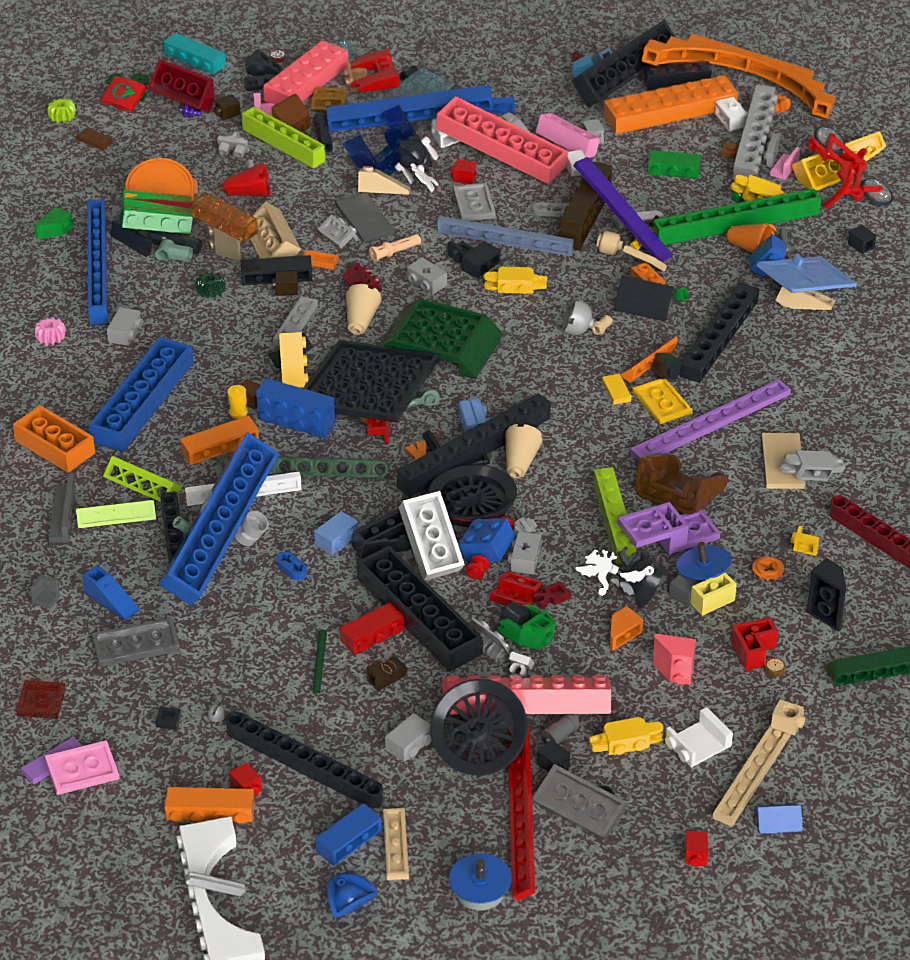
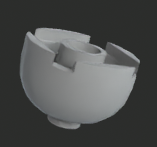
M574 298L569 306L571 309L569 313H566L563 328L565 329L563 332L576 336L585 333L587 328L591 329L594 318H592L591 308L585 302Z

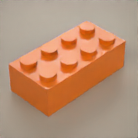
M41 405L13 423L16 442L67 473L95 454L92 435Z

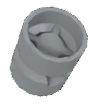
M256 510L248 512L234 535L236 540L245 546H252L269 527L266 516Z

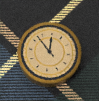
M773 657L765 662V672L769 676L779 677L785 673L786 664L782 659Z

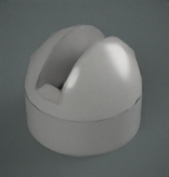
M212 705L209 708V720L219 722L224 719L225 711L222 706Z

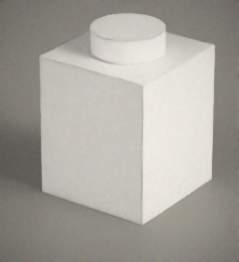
M582 150L568 152L566 168L571 176L581 175L573 165L576 161L586 158Z

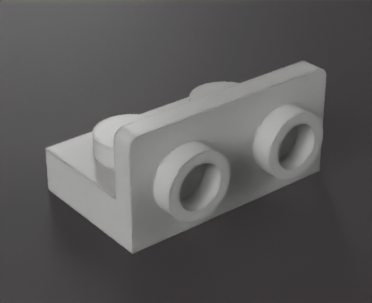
M330 215L317 229L319 233L341 249L351 238L355 241L359 240L356 235L357 231L351 225L346 226V223L340 217L335 218L333 215Z

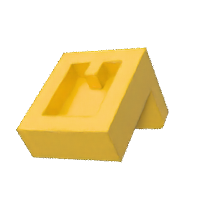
M799 526L797 532H793L791 543L794 544L793 551L816 556L820 537L803 534V526Z

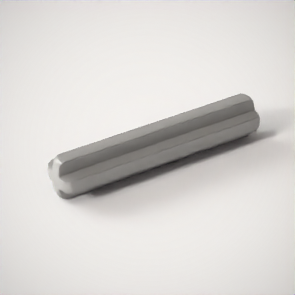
M188 872L185 875V883L195 887L236 896H242L246 890L243 883L195 872Z

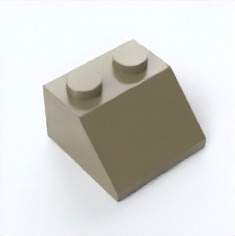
M226 213L208 218L209 225L206 228L210 239H208L209 249H213L216 255L241 260L240 234L229 214Z

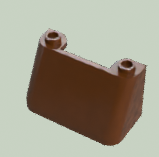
M665 453L640 457L635 490L642 498L659 504L670 502L677 511L685 514H695L726 488L729 475L715 472L706 478L686 476L680 473L681 462L678 457Z

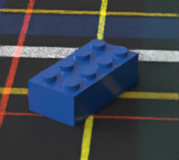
M267 378L256 391L258 419L264 422L274 423L281 427H288L298 432H305L322 438H326L335 426L334 397Z

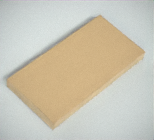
M762 433L766 488L805 489V480H799L793 473H784L780 469L781 463L785 462L784 457L786 454H795L796 450H801L800 433Z

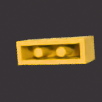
M301 332L279 333L282 383L303 389L308 383V373H304V366H307V355H303L302 349L306 348V339L302 337Z

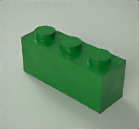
M651 150L648 175L699 179L701 154Z

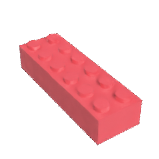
M326 41L319 42L263 86L264 101L276 105L296 93L303 102L314 93L315 87L321 88L347 67L348 50Z

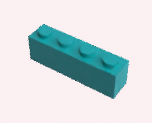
M174 33L163 41L164 54L202 69L205 72L215 74L226 66L224 52L180 34Z

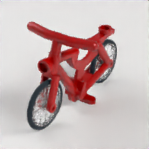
M820 126L815 129L814 137L808 140L809 149L816 151L823 161L828 159L835 160L842 169L837 171V176L843 184L823 204L825 209L831 207L843 194L853 196L856 202L867 197L873 203L881 206H887L892 203L893 194L882 181L875 178H866L860 186L862 172L867 168L866 160L863 159L867 153L866 148H861L855 154L846 146L843 137L834 129L826 126Z

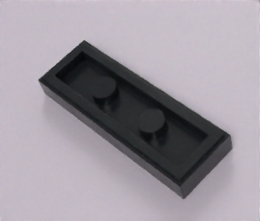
M118 219L112 221L111 237L145 257L151 254L153 240L133 228H123L119 224Z

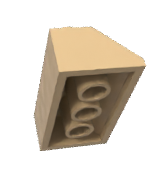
M266 201L244 225L260 258L296 256L301 250L281 210Z

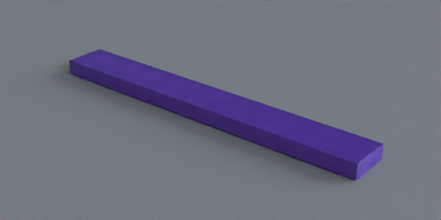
M588 157L574 163L573 166L652 257L661 262L672 258L673 254Z

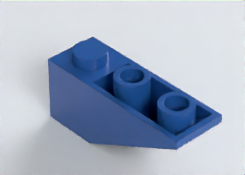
M98 565L82 575L84 592L124 621L140 611V608L112 575Z

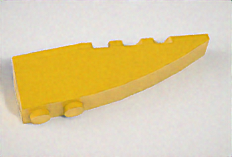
M880 131L846 143V146L855 154L861 148H866L867 153L863 157L866 161L886 147ZM819 154L802 159L791 165L797 181L808 189L815 188L817 191L841 182L837 176V171L842 170L841 166L833 159L823 161Z

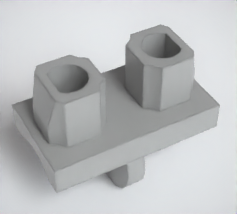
M234 131L233 135H228L227 137L218 136V151L220 155H228L229 150H233L234 157L243 158L245 152L248 153L250 151L248 141L244 140V137H240L238 131Z

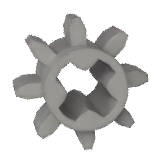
M522 517L514 523L515 530L513 532L516 538L518 531L537 534L535 528L538 525L533 519L530 520L529 517L527 519Z

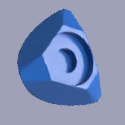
M341 873L330 878L327 883L328 900L332 914L335 917L347 915L378 896V891L374 885L358 874Z

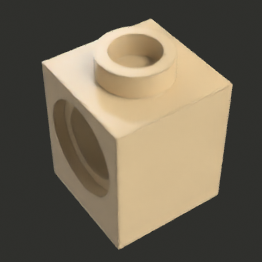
M779 700L772 714L771 728L796 735L798 729H802L806 717L803 716L804 707Z

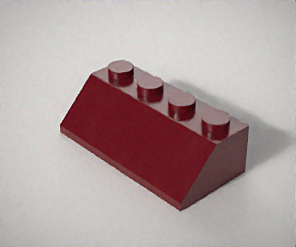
M159 59L147 89L158 95L209 113L215 100L214 80Z

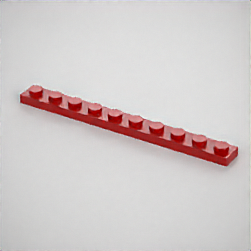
M529 727L526 741L520 754L508 765L512 897L516 901L536 893ZM508 731L507 735L512 736L510 731ZM508 741V748L512 743L511 741Z

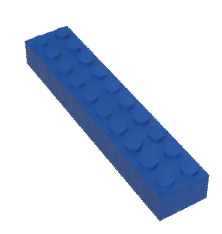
M249 432L243 436L228 459L158 585L189 605H193L201 597L280 453Z

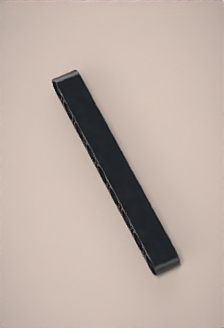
M233 711L227 714V735L234 740L361 804L364 803L369 808H379L382 806L383 786L380 782L241 712Z

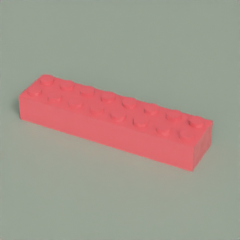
M456 96L437 114V130L547 184H550L567 165V150Z
M451 675L443 678L442 683L443 696L450 688L463 681L489 679L499 682L516 694L523 704L526 714H611L609 677L604 675H593L590 678H584L583 675H573L572 678H563L562 675H552L551 678H543L541 675H532L530 678H522L520 675H511L509 678H501L498 675H491L488 678H480L477 675L459 678V676ZM480 695L481 714H483L488 699L486 695ZM476 697L467 698L474 713L477 714ZM494 699L492 700L488 714H490L497 706ZM464 701L456 705L465 714H470ZM453 709L450 714L458 713Z

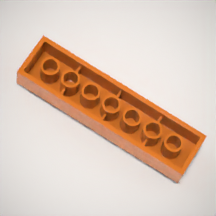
M725 75L605 100L603 116L615 134L715 113L716 101L734 97L738 102V92Z

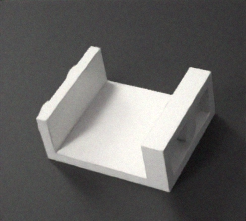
M706 707L700 710L699 722L679 733L668 727L666 729L665 742L670 749H674L678 753L682 762H687L690 767H693L731 747L733 733Z

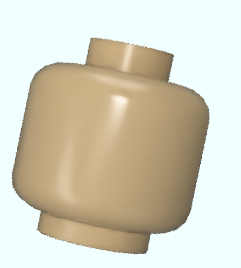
M604 231L603 234H599L596 247H599L601 253L615 255L617 251H621L623 241H620L619 234Z

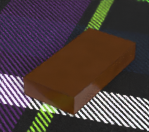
M85 128L76 135L78 141L102 151L113 143V138L89 128Z

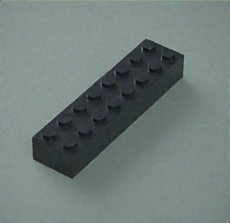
M665 20L648 29L571 80L587 107L598 103L643 73L645 67L653 65L642 61L645 46L650 39L666 44L671 36L675 37Z
M390 545L357 561V579L383 605L391 603L404 616V627L449 672L483 655V637Z

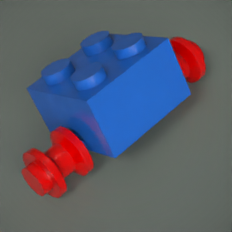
M501 516L499 518L473 520L459 541L458 546L466 562H471L465 569L471 579L481 580L485 575V571L490 567L489 562L500 561L514 540V523L510 518Z

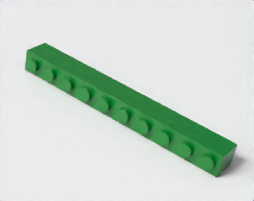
M813 188L654 219L653 232L664 245L724 234L732 226L774 224L820 215L821 197Z

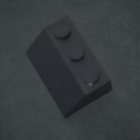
M825 558L811 570L807 613L839 632L842 627L846 595L843 567Z

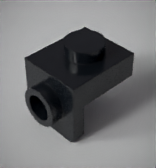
M452 241L448 242V256L459 263L462 262V257L474 249L464 241L458 244Z

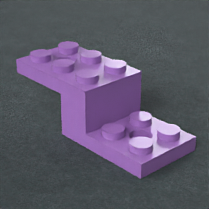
M670 502L618 517L617 524L636 548L658 541L668 554L695 547L699 542L708 543L718 540L721 535L720 531L702 509L695 514L680 515Z

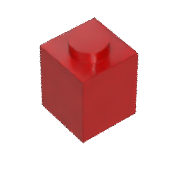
M456 159L455 165L451 167L450 175L453 176V182L473 184L476 177V162Z
M247 762L229 772L230 786L233 789H254V797L262 791L261 777Z
M686 831L685 865L695 867L707 866L708 832Z

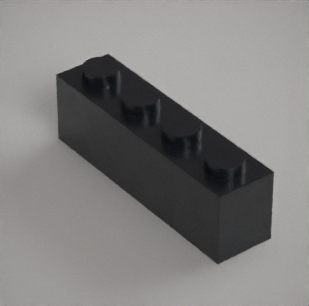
M709 61L645 67L644 83L647 91H652L658 88L709 79L712 77V69Z
M311 255L240 260L242 286L272 284V280L276 279V272L297 271L298 282L313 281Z

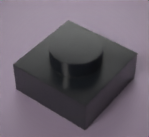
M160 707L156 719V728L177 730L181 718V709Z

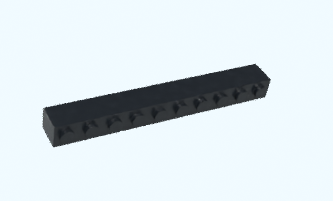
M538 393L398 469L397 488L408 497H411L429 487L432 480L443 471L467 465L483 457L484 454L487 455L506 444L505 433L509 426L518 424L517 427H523L525 424L537 427L550 419L551 402Z

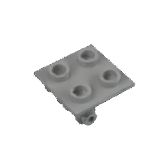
M472 618L480 631V635L483 637V653H486L496 663H503L506 659L505 656L508 655L510 657L511 655L509 652L510 647L503 641V636L497 631H490V627L483 620L479 622Z

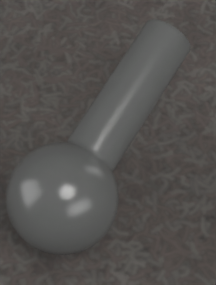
M780 228V239L786 243V255L791 254L793 248L788 244L786 228Z

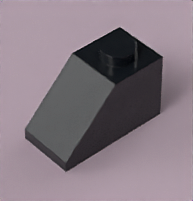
M260 49L254 51L245 60L246 71L255 77L266 74H275L277 76L282 72V66Z

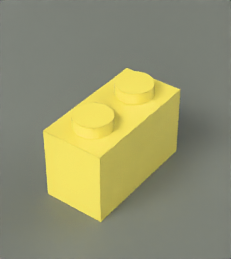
M726 573L692 586L691 605L702 616L735 601L736 583Z

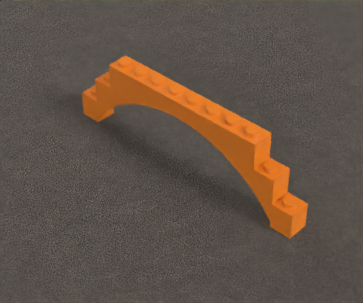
M693 33L687 41L671 36L666 44L650 39L644 49L642 61L657 66L658 64L672 62L709 61V64L722 65L750 72L784 87L800 98L812 110L814 115L828 119L833 110L836 96L824 93L825 83L812 80L814 71Z

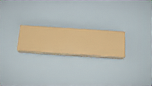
M405 808L383 809L387 880L409 879Z

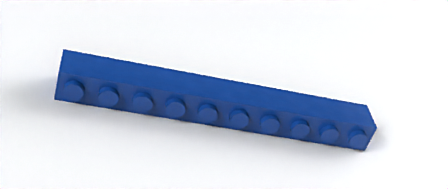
M490 85L327 107L330 132L437 118V114L455 96L485 111L493 110Z
M105 199L87 200L88 311L90 325L108 324Z

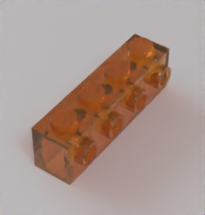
M207 192L191 201L192 216L243 243L258 233L257 218Z

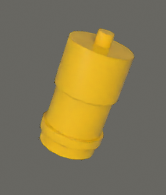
M233 385L227 390L228 403L230 405L229 414L234 419L246 417L248 413L246 389L242 385Z

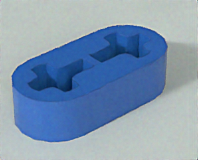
M282 552L277 555L278 568L290 578L302 580L307 576V566L292 553Z

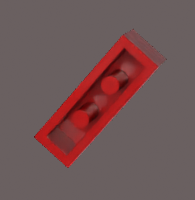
M388 603L340 627V641L353 655L364 652L369 647L382 643L385 639L401 633L404 630V616L391 603Z

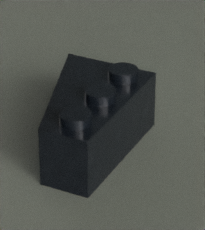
M399 509L353 531L352 547L362 559L389 545L397 553L412 550Z

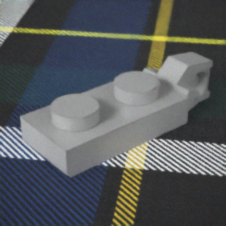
M771 132L768 136L767 151H764V161H767V167H774L781 133Z

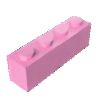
M552 113L540 115L536 133L541 135L543 139L551 140L555 145L566 148L568 152L582 150L585 157H595L600 141L599 137Z

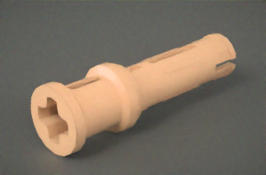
M414 234L392 243L384 242L380 246H372L369 248L370 257L377 262L380 258L391 257L395 252L420 245L421 239L418 234Z

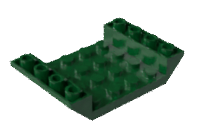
M419 298L402 309L379 345L438 353L440 359L459 364V375L476 379L502 339L503 333L485 314Z

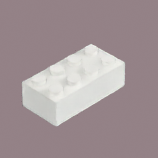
M440 491L404 500L399 506V510L421 577L424 580H429L460 571L465 564Z

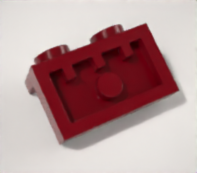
M358 262L342 275L350 286L365 284L372 290L376 288L379 292L382 291L379 286L381 283L375 275L371 276V271L366 266L362 267Z

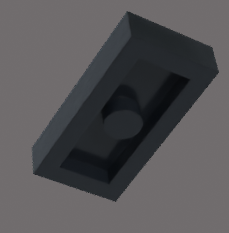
M266 74L243 78L246 92L263 89V86L276 75Z

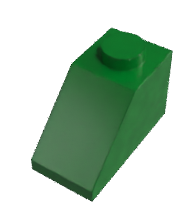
M57 207L52 209L34 225L36 238L61 236L73 228L72 213Z

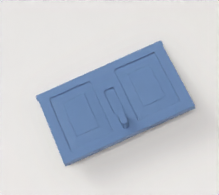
M795 254L794 259L757 263V267L791 293L857 286L856 282L821 256L803 258L799 254Z

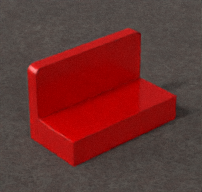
M368 419V436L383 435L385 443L389 444L391 422Z

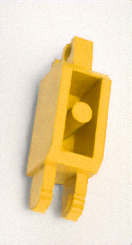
M750 174L748 177L736 175L734 178L735 182L730 186L731 190L742 194L744 201L787 194L781 190V185Z
M501 267L498 269V272H487L484 275L485 280H487L484 283L485 289L498 290V293L533 294V290L547 288V276L534 274V269L531 267Z
M640 717L606 723L603 733L589 737V744L592 752L607 751L609 755H621L634 750L642 751L645 748H649L650 744L661 742L663 725L656 721L645 723V720Z

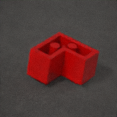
M771 617L732 626L731 644L745 671L765 667L766 650L776 648L778 630Z

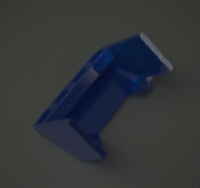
M399 104L381 113L389 126L384 133L388 146L377 155L373 156L361 135L342 143L358 168L372 166L373 169H378L390 176L397 170L395 166L401 161L399 142L406 141L407 137L419 138Z

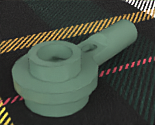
M427 389L421 393V396L414 398L407 408L420 404L425 406L437 405L440 395L434 389Z

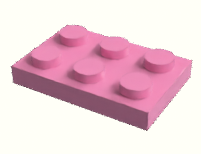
M107 740L45 756V762L57 795L119 779V773Z

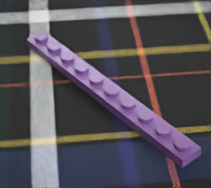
M778 379L632 447L630 454L638 462H640V457H647L650 454H665L789 396L791 389Z

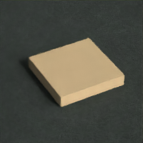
M625 246L623 252L643 263L647 262L650 266L661 271H665L667 268L666 264L655 257L630 246Z

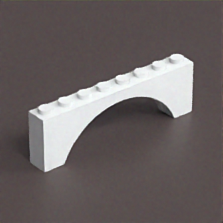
M231 817L179 826L180 835L177 836L178 848H183L184 851L180 852L182 865H187V868L184 869L185 875L188 872H195L209 876L219 859L236 846L235 831ZM188 885L189 897L195 900V902H192L193 914L199 917V919L195 920L197 932H202L203 935L199 937L201 950H206L207 954H203L204 960H265L260 934L242 930L227 922L211 905L206 889Z

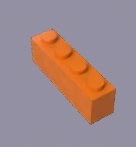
M248 415L181 438V452L188 463L193 465L233 451L247 432L259 439V430Z
M168 787L165 802L166 820L202 822L231 817L232 822H253L254 789Z

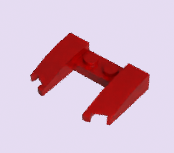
M389 49L372 52L350 62L351 69H377L378 72L350 83L352 89L359 87V93L400 87L397 69H394Z

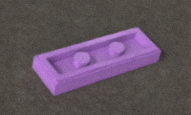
M72 737L21 767V773L34 785L50 775L45 762L46 755L82 747V745Z

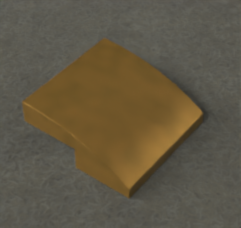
M315 87L311 111L327 112V107L345 105L347 89Z

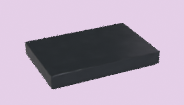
M622 275L613 310L666 322L674 287Z

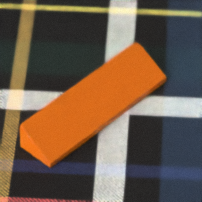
M674 337L620 374V376L629 383L652 368L656 353L674 352L678 338Z

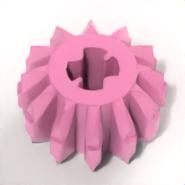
M54 317L51 319L46 318V320L41 319L39 323H36L35 337L40 344L45 343L47 346L51 343L54 346L55 342L60 343L61 340L65 339L66 330L61 319L56 320Z

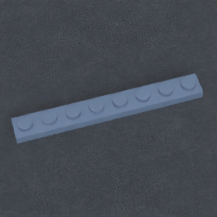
M443 216L438 218V233L572 256L573 239Z

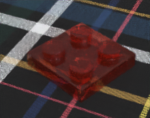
M25 680L16 708L17 716L58 719L66 692V683Z

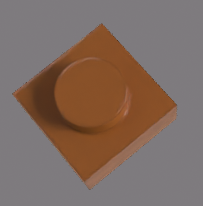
M724 143L722 157L736 158L740 144Z

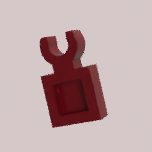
M558 581L543 588V593H536L533 596V602L540 601L539 608L544 609L549 603L555 606L571 599V592L561 581Z

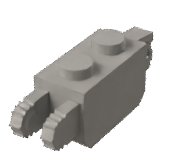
M796 450L795 454H786L784 457L785 462H782L780 465L782 472L793 473L799 480L828 481L832 473L843 472L846 467L842 459L833 457L829 451Z

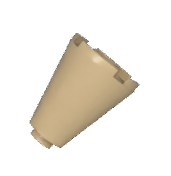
M356 284L352 285L347 291L348 330L355 335L365 333L381 303L382 297L377 289L373 288L372 290L368 288V285Z
M518 424L509 426L505 433L506 471L513 478H520L526 474L543 441L541 432L530 425L524 424L523 427H517Z

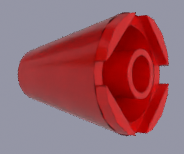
M263 163L225 179V183H222L223 191L228 196L268 197L271 195V186H268V181H270L269 175Z

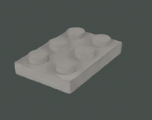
M487 183L453 186V193L461 220L476 221L496 218Z

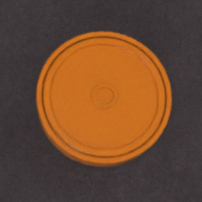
M166 158L149 159L133 168L127 177L125 190L191 196L193 204V178L189 171L176 161Z

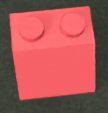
M655 634L653 665L670 682L691 685L696 639Z

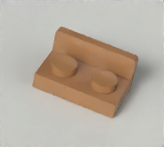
M347 62V68H344L346 87H349L350 92H358L359 87L352 89L350 83L367 76L366 68L351 69L350 62Z

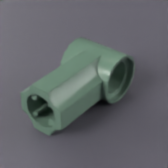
M164 239L156 250L155 256L158 260H165L166 262L169 259L190 262L193 248L175 245L173 241Z

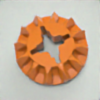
M779 94L778 103L775 104L776 113L787 111L790 108V99Z
M765 556L754 561L752 570L754 576H759L760 580L765 578L767 582L770 579L776 581L778 577H782L784 565L777 558Z

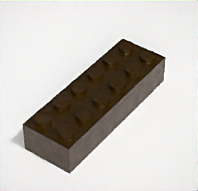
M593 161L594 165L612 184L613 166ZM583 177L581 178L580 186L576 187L574 197L572 196L569 206H566L564 215L559 219L561 230L558 237L573 239V250L577 251L581 250L605 205L603 199Z

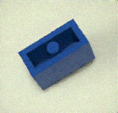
M771 234L749 256L750 270L765 277L767 274L757 267V263L782 260L786 256V243Z

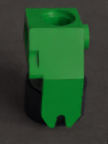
M513 601L503 610L499 619L498 630L503 636L518 645L541 650L552 642L556 622L546 609L540 611L530 604L520 605Z

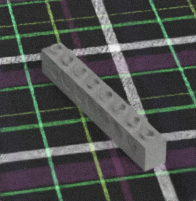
M756 85L734 163L733 179L738 174L746 177L749 174L758 176L762 159L760 155L764 153V145L767 142L766 134H769V124L772 123L775 104H777L778 94H775L776 87Z

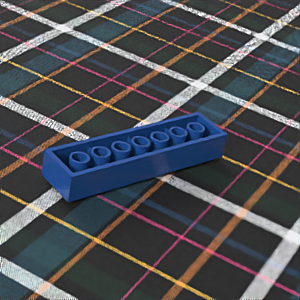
M159 337L88 425L89 434L93 436L94 444L124 452L193 364L192 346Z

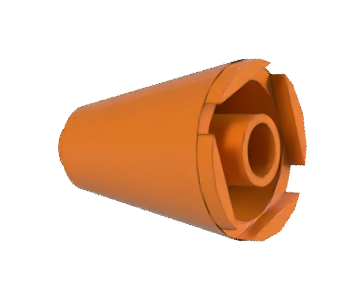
M772 224L732 226L727 231V238L731 244L753 253L771 234L774 235V231H777Z

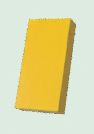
M620 374L602 377V383L613 404L631 401V395Z

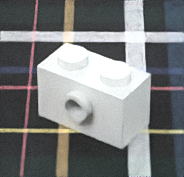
M734 97L718 100L715 103V115L729 131L745 127L748 112L742 108L741 104Z

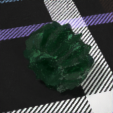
M213 271L211 273L205 272V274H199V277L196 278L197 294L201 295V298L207 296L209 299L213 296L216 299L217 295L222 296V293L225 292V279L220 273H214Z

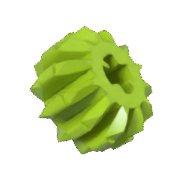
M59 98V100H53V102L49 103L48 116L52 122L57 121V124L60 121L65 123L66 120L71 122V119L75 118L76 108L72 100Z

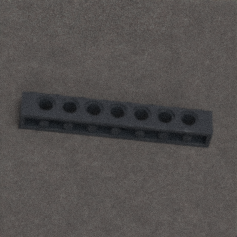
M739 283L736 288H733L730 297L725 299L722 308L717 310L716 316L711 318L709 326L703 329L701 337L695 340L693 348L689 349L686 357L681 360L680 377L701 383L758 303L760 288L744 283Z

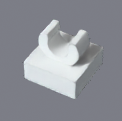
M511 652L509 657L512 663L510 672L514 673L516 668H521L520 675L524 677L527 673L526 668L532 670L534 661L531 657Z

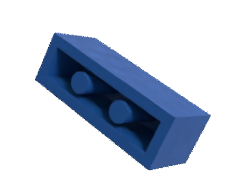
M363 803L315 838L316 852L333 866L382 831L381 817Z

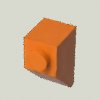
M628 606L616 611L612 615L610 649L612 651L643 632V618Z

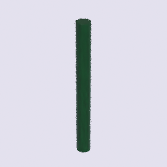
M326 630L319 631L313 693H320L327 637Z

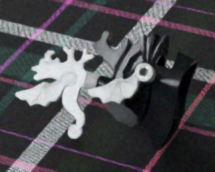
M425 136L422 140L416 137H407L406 141L399 142L401 161L395 168L398 171L402 170L411 184L414 179L404 167H412L418 179L426 184L430 192H432L435 188L431 181L436 186L439 184L424 172H428L429 167L433 166L428 151L434 160L438 158L437 152L429 145L431 141L428 137Z
M627 547L622 548L617 553L625 566L624 570L611 563V560L616 559L617 556H614V553H612L611 557L608 558V551L605 552V550H602L604 554L602 558L600 555H596L597 550H594L593 553L585 557L587 559L586 564H595L597 566L589 565L575 568L581 575L588 577L591 575L595 576L598 573V579L603 585V588L599 589L598 592L601 596L605 595L608 589V583L605 578L607 573L610 572L617 575L619 578L611 579V582L616 584L617 587H621L628 596L634 595L638 601L639 608L645 607L652 600L660 579L666 571L661 564L656 566L655 570L651 567L654 559L653 554L649 555L647 552L645 554L640 552V555L637 556L636 552H633L628 557L625 554Z

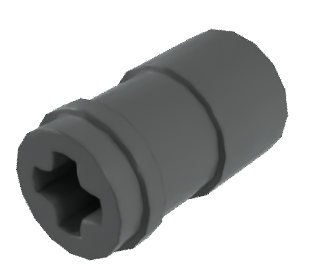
M563 714L559 720L541 731L542 740L546 744L550 740L560 744L568 735L574 733L579 728V720L574 714Z

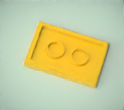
M660 378L632 388V392L659 424L692 414V408L667 379Z

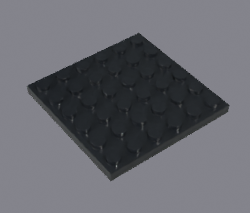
M338 340L303 389L334 397L335 414L397 423L440 358L438 353Z

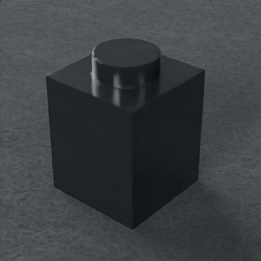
M861 225L849 231L848 245L861 254L875 248L876 234L865 226Z
M656 353L651 370L662 379H678L682 362L671 353Z
M550 740L537 751V765L548 773L554 764L568 771L570 768V752L553 740Z

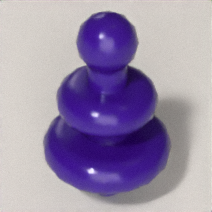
M187 104L184 105V109H179V111L183 112L184 118L187 117V114H189V117H193V115L201 116L202 114L199 110L195 111L194 107L188 109L189 105Z

